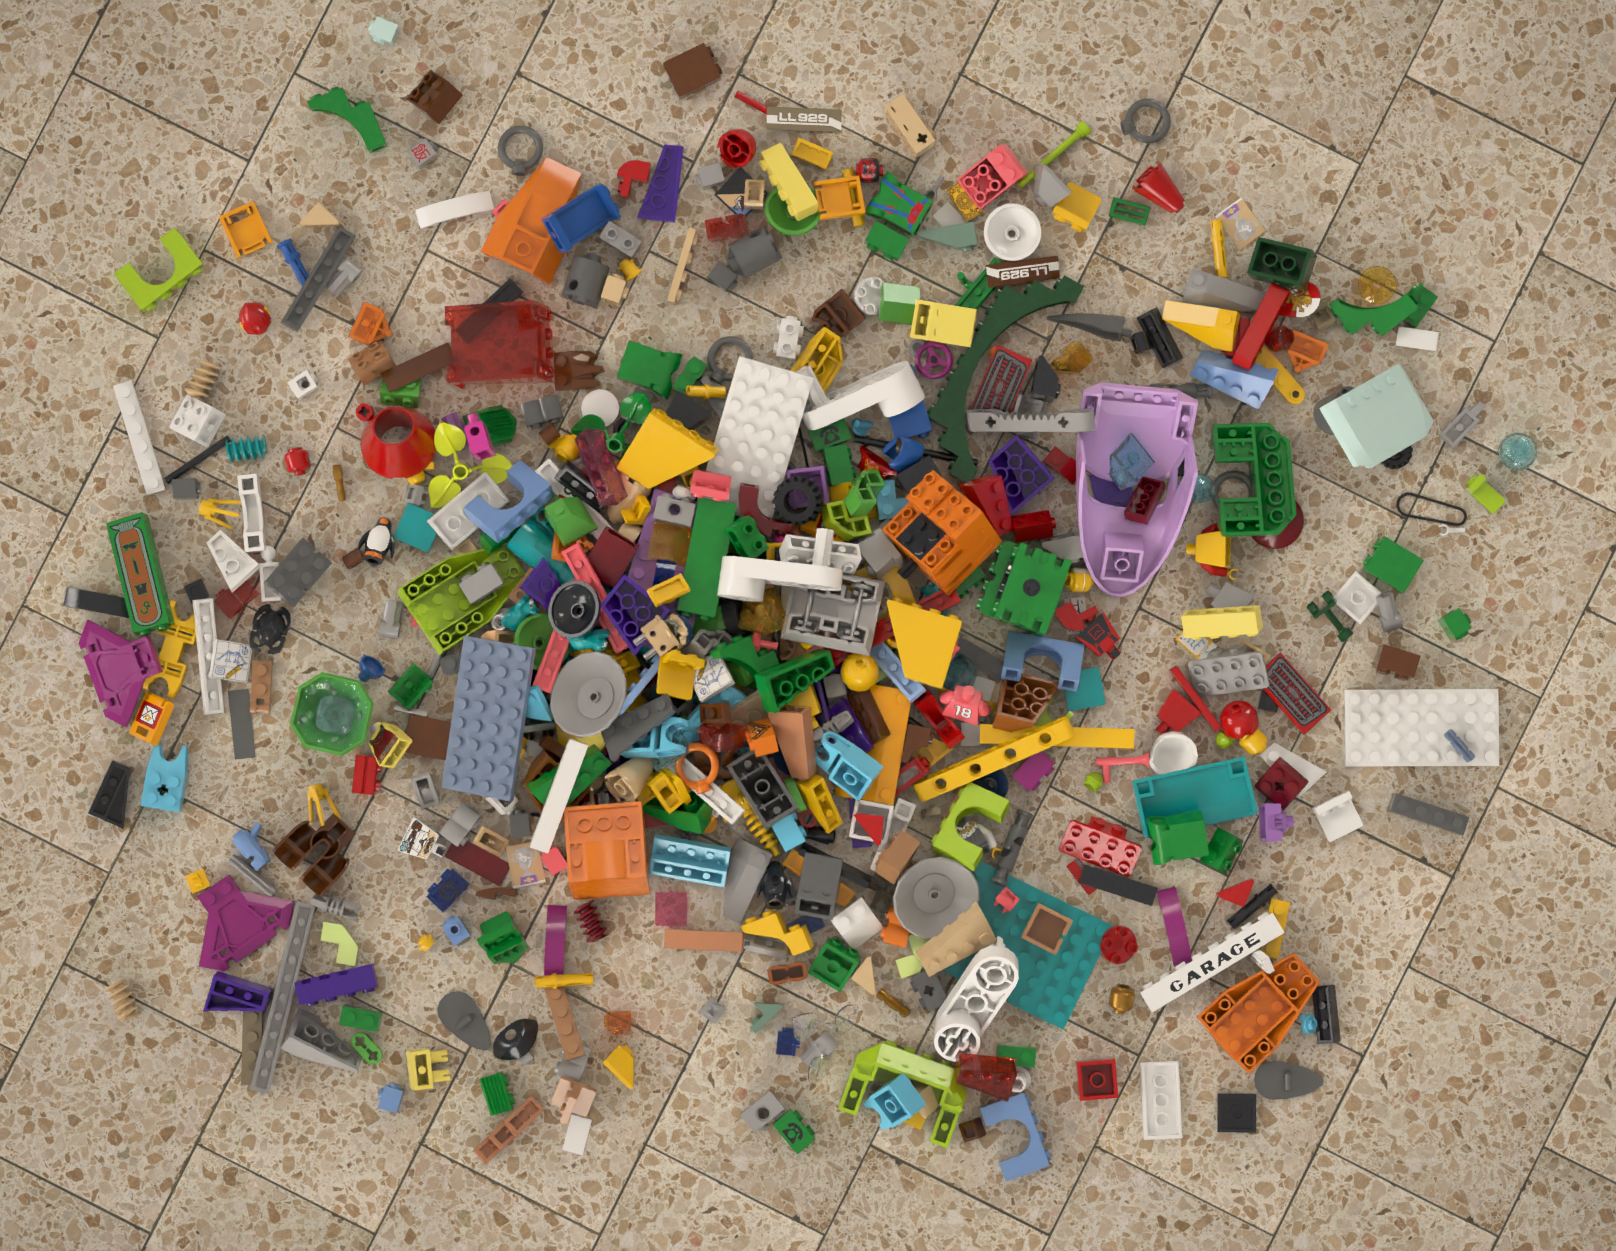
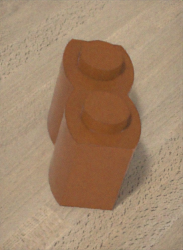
M795 961L787 966L781 964L773 965L767 969L769 983L773 985H780L788 980L801 981L808 977L806 964L802 961Z

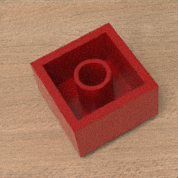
M1115 1058L1075 1061L1078 1099L1080 1101L1119 1098Z

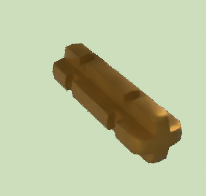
M880 989L876 997L881 1001H885L886 1005L894 1011H898L901 1016L906 1018L911 1010L907 1006H903L892 995H888V992Z

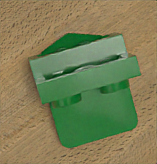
M498 405L473 412L477 413L479 421H483L487 426L493 447L512 442L517 420L507 408ZM470 414L463 416L465 426L468 425L466 416Z
M507 911L480 924L483 935L477 938L478 944L486 951L488 958L494 964L499 962L516 963L525 953L526 949L529 948L522 932L516 927L512 916Z

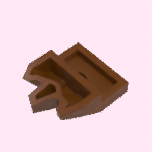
M843 288L814 310L812 317L813 322L821 323L815 330V334L823 327H826L838 335L840 339L866 319L865 315Z
M591 351L553 353L555 391L589 390L600 386L599 381L595 380V376L605 372L603 366L594 365L598 355Z

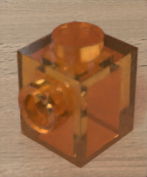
M631 1010L607 1011V1015H604V1027H608V1031H612V1034L615 1035L624 1034V1031H631Z

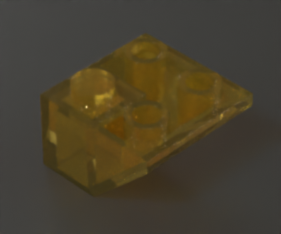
M1079 341L1075 344L1071 342L1064 349L1063 352L1065 354L1062 357L1058 355L1051 362L1050 366L1055 374H1079L1093 358Z
M654 521L647 559L685 567L692 529Z
M776 587L764 591L763 602L743 601L738 622L740 629L765 635L782 630L785 613Z

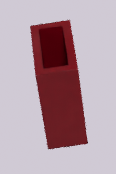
M608 526L602 531L588 556V560L598 578L602 580V584L607 587H615L640 545Z

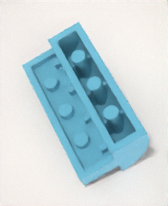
M655 834L649 874L724 887L731 847Z

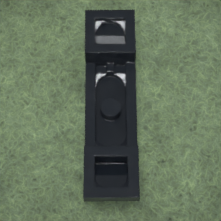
M70 587L66 589L63 606L129 618L125 598Z

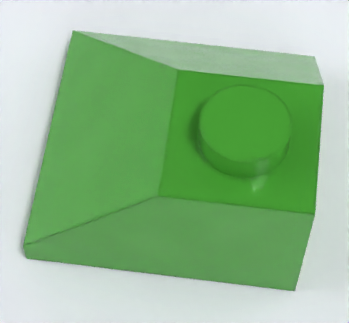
M579 497L561 498L545 506V516L564 547L598 529Z

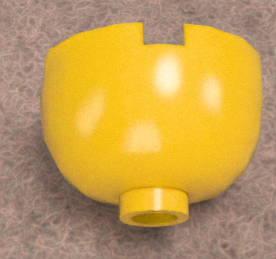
M853 653L845 658L841 667V679L849 689L858 692L866 691L877 683L879 668L874 657Z

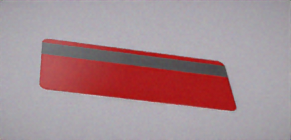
M1076 858L1067 865V868L1079 882L1084 864L1080 859ZM1079 883L1088 895L1097 889Z

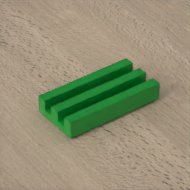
M1113 197L1108 216L1146 226L1150 207ZM1116 203H1119L1133 208L1145 210V214L1117 207L1115 205ZM1114 210L1141 217L1143 220L1116 214Z

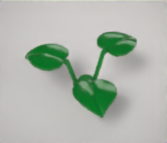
M633 393L624 398L620 405V413L624 417H628L620 433H614L610 437L608 431L604 429V421L594 414L582 417L571 428V432L582 441L593 445L603 443L606 436L607 448L611 452L623 451L620 456L621 461L629 448V445L624 446L625 437L623 433L631 420L637 424H643L652 411V407L647 395L644 393Z

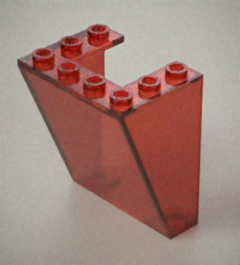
M535 300L444 306L445 325L451 327L452 364H447V383L452 385L552 383L554 368L551 366L553 348L550 347V340H552L553 333L549 325V321L552 320V312L549 306Z

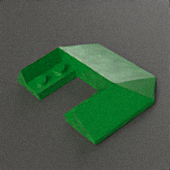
M1270 423L1213 424L1210 449H1214L1215 463L1248 462L1251 483V498H1220L1218 500L1219 520L1216 524L1221 536L1279 535L1296 516L1290 440L1277 432Z

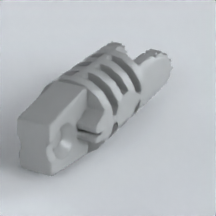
M847 710L832 717V720H828L827 723L822 724V727L819 726L813 731L815 748L822 746L821 738L825 732L831 731L839 734V732L844 731L854 722Z
M314 894L311 905L319 907L323 912L358 921V915L346 911V908L358 911L361 909L360 904L326 894L322 897Z

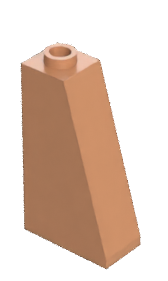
M784 705L777 713L768 712V717L791 778H799L802 781L809 780L817 773L811 707Z

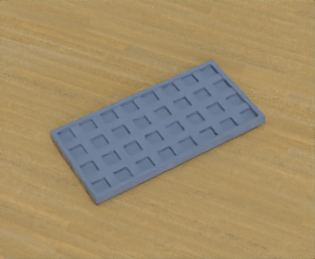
M464 636L442 788L506 801L514 800L536 648Z

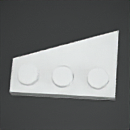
M221 530L206 542L232 593L260 568L254 559Z
M1274 742L1259 755L1269 767L1279 757H1282L1309 781L1305 788L1297 795L1298 798L1327 773Z

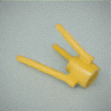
M203 499L199 507V514L204 515V519L211 520L231 530L232 526L213 516L216 513L239 517V514L218 509L216 504H242L241 500Z
M322 783L309 786V792L307 793L309 821L313 822V802H316L320 824L324 826L320 800L324 799V795L334 814L341 819L328 793V789L323 788Z

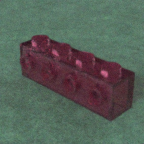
M585 429L574 439L599 505L616 506L628 495L619 471L616 469L617 466L613 455L607 448L605 434L601 429Z

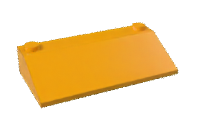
M873 685L869 689L891 734L874 744V749L867 753L884 767L861 800L893 805L911 702L900 689ZM836 785L834 795L853 798Z

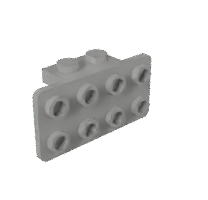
M1234 645L1228 649L1214 648L1209 652L1207 658L1191 660L1188 663L1193 689L1199 697L1262 689L1269 686L1262 652L1248 653L1247 646Z

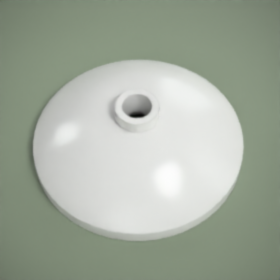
M1013 203L1002 205L996 208L985 222L984 239L986 245L995 256L1003 260H1022L1031 255L1040 242V222L1037 216L1023 205ZM1010 231L1015 232V237H1009L1008 233Z

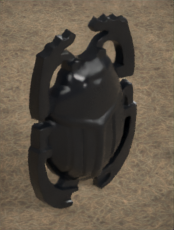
M266 604L258 608L252 622L253 630L250 633L249 643L250 648L261 652V649L258 647L267 645L271 649L267 653L273 655L280 653L285 645V636L291 626V615L282 606L276 611L272 610L270 604ZM266 612V613L262 614V615L260 616V618L257 620L258 616H259L261 613ZM282 615L286 617L287 625H285V620L282 617ZM255 636L258 638L259 644L254 642ZM280 641L277 647H273L276 642Z

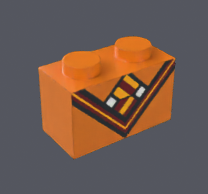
M769 717L746 723L748 729L744 731L750 751L754 750L756 757L779 751Z

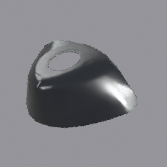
M520 1019L508 1025L495 1038L493 1055L501 1060H515L526 1055L536 1041L538 1033L537 1021ZM511 1029L515 1030V1037L512 1040H507L505 1038L506 1033Z

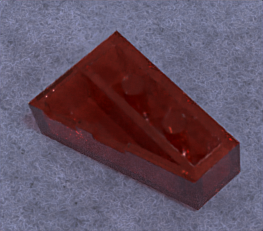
M958 1053L954 1064L957 1084L1008 1102L1017 1077L1015 1058Z

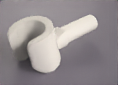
M1445 524L1439 526L1447 528L1445 534L1439 533L1441 536H1446L1448 533H1465V528H1453Z

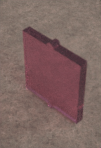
M672 890L670 892H655V926H669L670 928L673 926H687V892H673Z

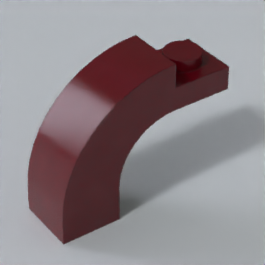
M740 483L738 498L742 516L752 517L756 521L757 529L761 534L771 537L772 529L776 530L775 532L779 534L792 532L793 525L791 523L769 518L760 511L757 504L759 485Z

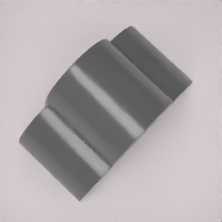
M753 750L726 765L748 806L765 830L799 810L766 755L756 757Z

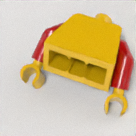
M1216 523L1202 530L1201 534L1196 536V543L1186 544V554L1196 555L1195 560L1200 563L1202 569L1211 575L1227 576L1231 580L1237 579L1231 577L1232 571L1239 572L1235 568H1230L1231 537H1222Z

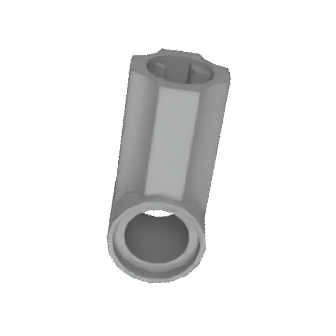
M347 258L339 266L338 272L325 286L337 298L363 272L350 258Z
M1384 592L1376 596L1381 615L1379 620L1384 633L1403 627L1402 618L1399 611H1397L1393 593Z
M386 600L384 616L379 627L380 637L399 638L403 602Z
M824 1031L800 1058L812 1069L823 1057L828 1056L836 1049L839 1043L827 1031Z

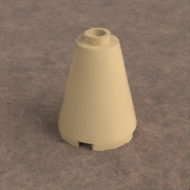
M620 471L606 512L608 519L615 524H618V522L623 523L625 520L620 513L621 509H631L638 494L645 495L648 498L653 493L654 487L648 489Z
M632 758L605 776V779L607 778L605 782L606 787L617 799L620 797L625 799L624 803L635 802L656 765L655 758Z

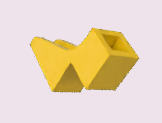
M767 910L759 918H756L755 915L745 919V923L741 926L744 933L782 940L787 944L793 956L810 950L814 946L806 924L802 926L795 924L787 929L780 910Z

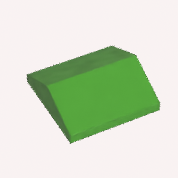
M883 282L878 321L912 325L916 299L920 300V287Z

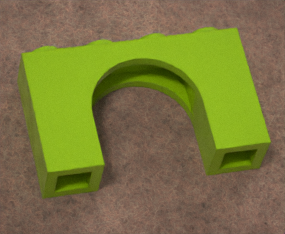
M175 227L160 238V241L170 252L175 262L174 273L168 281L159 285L148 284L130 263H127L114 273L115 277L143 312H150L155 309L157 302L161 299H168L173 294L172 291L177 287L180 289L188 283L187 279L191 276H198L205 266Z
M969 782L966 786L961 787L958 794L959 799L957 802L952 803L949 810L950 815L948 818L943 819L940 826L941 831L939 834L934 835L931 844L934 853L944 858L957 860L970 870L975 871L983 857V849L962 839L958 835L956 827L959 821L969 814H981L1002 823L1010 809V801Z

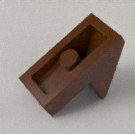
M729 702L699 704L700 723L731 722Z

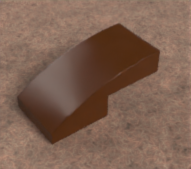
M507 887L488 888L476 892V896L496 900L497 893L516 897L518 889Z

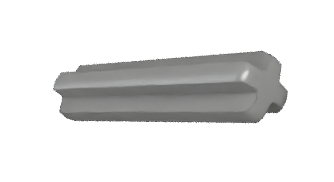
M233 855L228 862L269 897H272L277 892L276 887L237 855Z

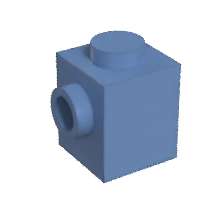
M452 915L443 921L445 925L442 926V929L454 946L471 936L460 916L455 918Z
M390 1082V1085L386 1084L384 1088H380L377 1099H380L378 1108L398 1113L405 1091L401 1089V1085Z

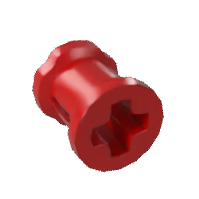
M362 403L356 408V416L361 421L369 422L374 417V410L368 404ZM364 408L370 411V413H367V417L360 414Z

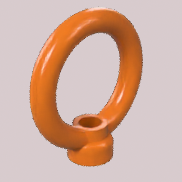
M692 743L685 746L686 752L677 755L675 760L676 775L682 779L686 787L696 789L697 794L711 791L710 784L716 779L719 771L717 755L709 746L702 743ZM702 751L707 754L711 761V771L706 779L695 782L685 776L683 761L688 753Z

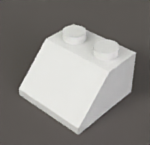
M862 897L831 920L848 945L855 949L883 928Z

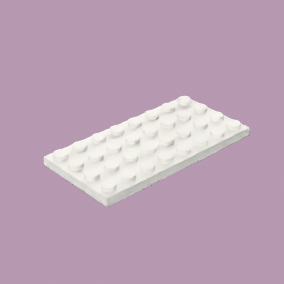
M742 356L738 358L714 440V444L719 451L714 458L708 461L706 471L732 477L729 498L723 502L737 504L735 511L737 516H742L738 498L740 483L759 485L758 507L765 516L772 518L775 504H772V500L775 497L773 494L777 490L778 485L784 480L814 378Z
M1498 689L1344 690L1345 767L1499 766ZM1449 729H1453L1457 734L1456 736L1460 737L1468 746V750L1475 754V758L1472 761L1466 762L1463 755H1460L1450 744L1451 741L1444 737V734Z

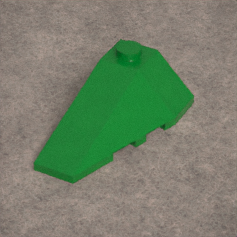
M692 789L689 793L692 801L687 805L681 804L670 814L665 811L656 797L642 806L643 812L684 831L703 834L711 822L713 808Z

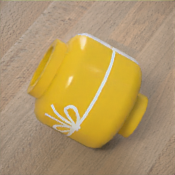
M1072 567L1069 569L1064 583L1072 592H1087L1094 584L1088 568Z

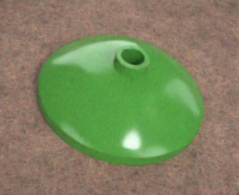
M777 187L768 195L765 203V215L769 224L778 232L790 236L802 235L814 229L819 223V216L822 215L819 212L800 221L790 216L787 208L788 205L780 199ZM810 188L811 192L816 198L815 191L812 188Z
M538 613L525 618L517 627L514 635V644L536 648L533 670L537 671L554 630L546 613ZM537 640L541 642L540 647L536 645ZM569 643L563 662L568 656L571 643Z

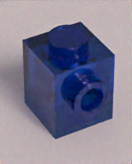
M782 1027V1030H778L776 1054L795 1056L796 1048H800L801 1036H797L794 1028Z

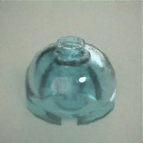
M1513 433L1506 436L1498 447L1500 462L1512 471H1521L1529 468L1537 457L1536 443L1530 436L1524 433Z
M1198 471L1191 498L1193 504L1210 501L1213 499L1212 495L1216 496L1213 481L1208 475L1200 473V471Z
M961 653L958 654L959 656H954L951 659L943 686L947 690H954L956 685L963 687L973 686L976 681L977 669L973 661Z

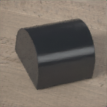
M1146 331L1134 333L1130 339L1135 354L1152 349Z

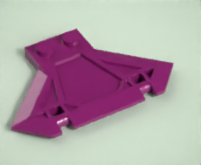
M88 619L79 640V646L81 649L86 647L88 655L83 657L100 703L105 701L107 709L103 710L104 715L118 724L128 727L145 679L163 672L150 636H145L131 642Z
M230 874L198 895V899L208 912L199 967L226 971L230 968L227 964L228 961L234 959L237 963L277 935L275 932L277 927L281 926L285 930L290 926L294 901L241 891ZM274 916L276 920L270 923L267 919ZM226 948L228 953L222 956L220 952Z

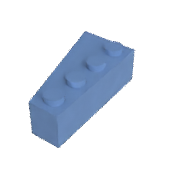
M1202 350L1190 376L1259 410L1279 369L1263 368V365L1255 363L1249 371L1232 363V359H1228L1225 355Z

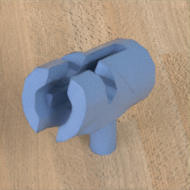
M255 822L250 833L247 830L243 832L241 829L232 836L234 838L232 843L246 859L254 856L251 865L256 871L260 870L271 860L264 847L258 844L257 835L262 825Z

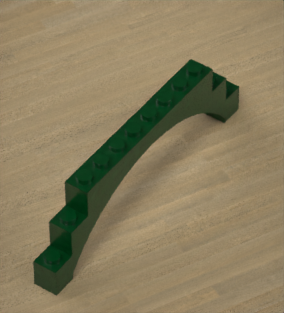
M1065 275L1062 279L1058 278L1053 286L1056 289L1055 291L1034 280L1033 284L1028 283L1023 293L1026 296L1006 285L1003 289L999 288L994 296L997 300L994 305L990 304L984 313L987 315L984 322L980 320L975 329L977 334L972 339L971 347H966L968 350L965 355L960 354L956 361L958 367L955 371L951 370L946 379L949 381L945 388L941 387L937 394V397H939L937 403H932L927 411L930 414L928 416L929 420L947 430L946 432L942 431L937 440L940 442L938 447L957 457V460L953 459L947 469L950 470L949 475L962 483L972 481L979 468L974 465L969 452L965 434L964 413L967 390L980 359L989 346L1005 330L1022 318L1055 305L1070 303L1074 306L1084 286Z

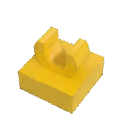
M204 868L185 876L192 894L211 886Z

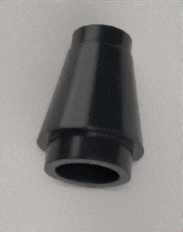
M813 827L807 830V839L826 845L834 844L836 829L829 834L826 833L823 827Z

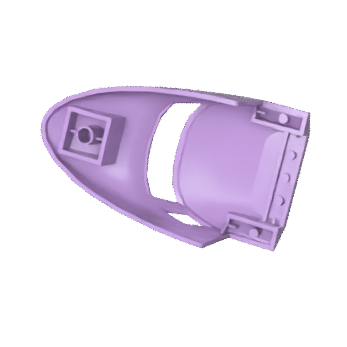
M1100 382L1083 390L1080 409L1094 410L1095 430L1077 432L1076 499L1079 536L1084 561L1093 581L1103 592L1110 596L1123 597L1134 593L1143 587L1159 570L1172 549L1190 505L1198 475L1192 439L1198 400L1177 389ZM1185 458L1184 476L1177 488L1178 468ZM1126 468L1130 483L1138 484L1142 476L1156 480L1169 478L1166 499L1163 503L1157 505L1148 525L1126 520L1124 515L1126 507L1101 503L1089 496L1086 470L1101 479L1113 482H1126L1124 471L1108 474Z

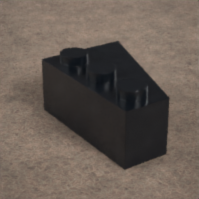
M112 759L88 811V814L124 829L130 774L129 766Z

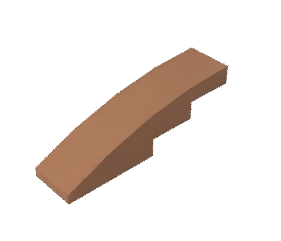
M665 929L664 948L743 952L744 932Z
M530 1096L487 1136L473 1152L486 1165L544 1110L543 1107Z

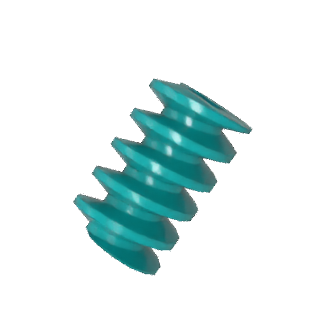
M262 435L261 441H259L257 436L254 437V441H251L250 437L247 436L246 442L240 437L238 443L232 438L231 444H229L226 439L228 460L233 463L236 457L237 461L241 462L243 456L245 461H249L250 455L253 460H256L258 455L260 459H264L265 453L267 454L265 435Z

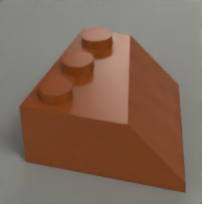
M1023 673L1021 674L1020 682L1002 679L992 728L1014 732L1034 726L1057 692L1058 682Z
M544 749L530 764L522 783L540 814L544 805L529 791L525 784L537 780L542 774L554 770L560 764L558 760ZM587 787L567 807L577 806L590 791V788ZM563 812V815H562V818H561V820H560L559 825L565 820V819H564V812Z

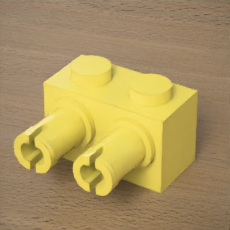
M427 1048L406 1050L410 1089L414 1091L433 1088V1082L450 1081V1076L447 1075L450 1074L448 1068L432 1071L431 1063L448 1062V1057L444 1056L448 1055L446 1049L430 1052Z

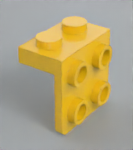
M1069 182L1067 187L1072 192L1057 203L1051 215L1054 216L1056 221L1063 224L1065 222L1071 225L1070 228L1085 233L1102 199L1073 182Z
M670 650L668 653L663 654L659 658L656 692L661 695L668 694L670 697L682 700H691L695 670L703 668L705 660L698 658L694 654L683 655L678 650Z

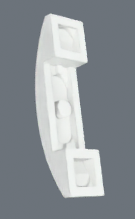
M485 191L431 204L417 209L416 213L420 229L467 215L494 210L490 191Z
M898 798L892 814L887 844L881 843L870 867L871 870H876L878 865L875 863L878 860V856L887 847L894 833L898 835L901 830L906 832L916 804Z

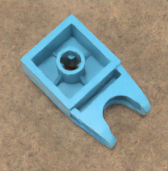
M669 717L657 728L654 727L649 731L645 738L639 739L634 743L630 750L623 752L621 755L625 758H662L684 754L686 747L673 743L672 738L676 731L688 727L689 722L682 718Z
M825 732L821 738V743L824 747L815 749L816 764L829 775V780L857 801H860L871 788L884 766L837 733ZM826 737L833 738L835 743L828 742ZM817 753H822L826 759H820Z
M159 741L158 746L154 745L147 766L141 806L182 812L188 779V746L182 745L178 757L173 761H167L163 757L162 742ZM166 785V788H168V793H164L163 795L160 789L161 787Z
M902 1073L879 1088L863 1105L865 1108L875 1109L880 1114L881 1123L879 1127L884 1130L890 1127L893 1128L909 1119L922 1109L926 1103L911 1084L909 1078Z

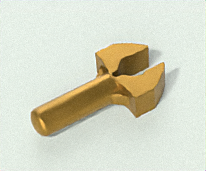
M341 464L333 465V476L336 482L338 500L345 501Z

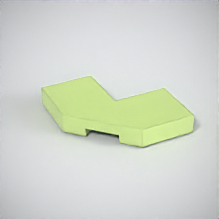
M324 921L320 941L339 944L336 963L356 966L359 946L350 936L345 926Z
M913 934L909 935L908 939L913 954L895 960L901 979L920 973L923 965L916 951L928 942L929 939L916 937Z

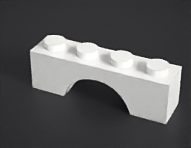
M258 474L239 475L237 478L243 509L245 552L256 553L266 551L260 477Z

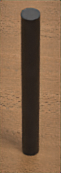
M227 435L166 476L164 478L165 481L170 484L172 479L179 478L226 446V439L228 443L231 442L230 437Z

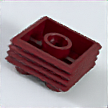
M1279 757L1258 780L1255 788L1274 804H1281L1282 811H1284L1309 781L1282 757ZM1281 781L1284 783L1283 786L1279 785Z

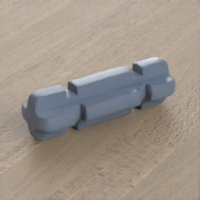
M1449 729L1444 734V737L1451 741L1450 744L1460 755H1463L1466 762L1472 761L1475 758V754L1468 750V746L1460 737L1456 736L1457 734L1453 729Z

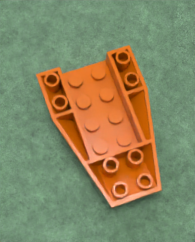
M546 157L498 215L481 253L496 260H502L550 285L565 252L558 251L541 219L577 197L581 173Z
M1295 953L1272 964L1275 970L1272 973L1268 974L1261 970L1228 988L1197 1016V1019L1206 1031L1248 1074L1278 1048L1320 983V980Z

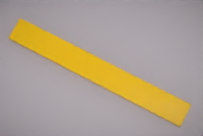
M980 724V744H1001L1040 726L1008 732L992 728L993 725ZM1072 727L1075 735L1068 740L1054 745L1063 747L1134 749L1135 729ZM1048 733L1041 735L1044 740L1051 738Z

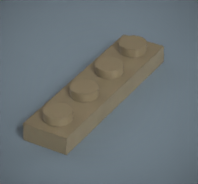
M243 1011L241 1085L251 1084L263 1036V1011Z

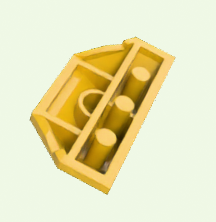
M823 327L807 343L791 371L796 372L802 367L810 365L825 393L843 365L840 337L826 327Z

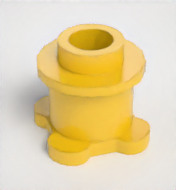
M626 258L619 264L620 268L618 271H622L627 283L643 272L641 268L638 269L635 265L634 259L629 260V258Z

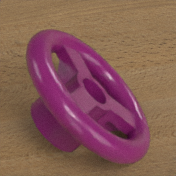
M926 342L919 347L915 355L917 370L921 375L929 379L944 377L950 371L953 364V356L950 349L941 342ZM933 347L941 348L945 352L947 360L941 359L934 352ZM927 349L929 355L926 358V365L922 367L921 355ZM932 357L937 358V363H931L930 359ZM940 365L946 366L939 373L927 372L930 368L936 369Z

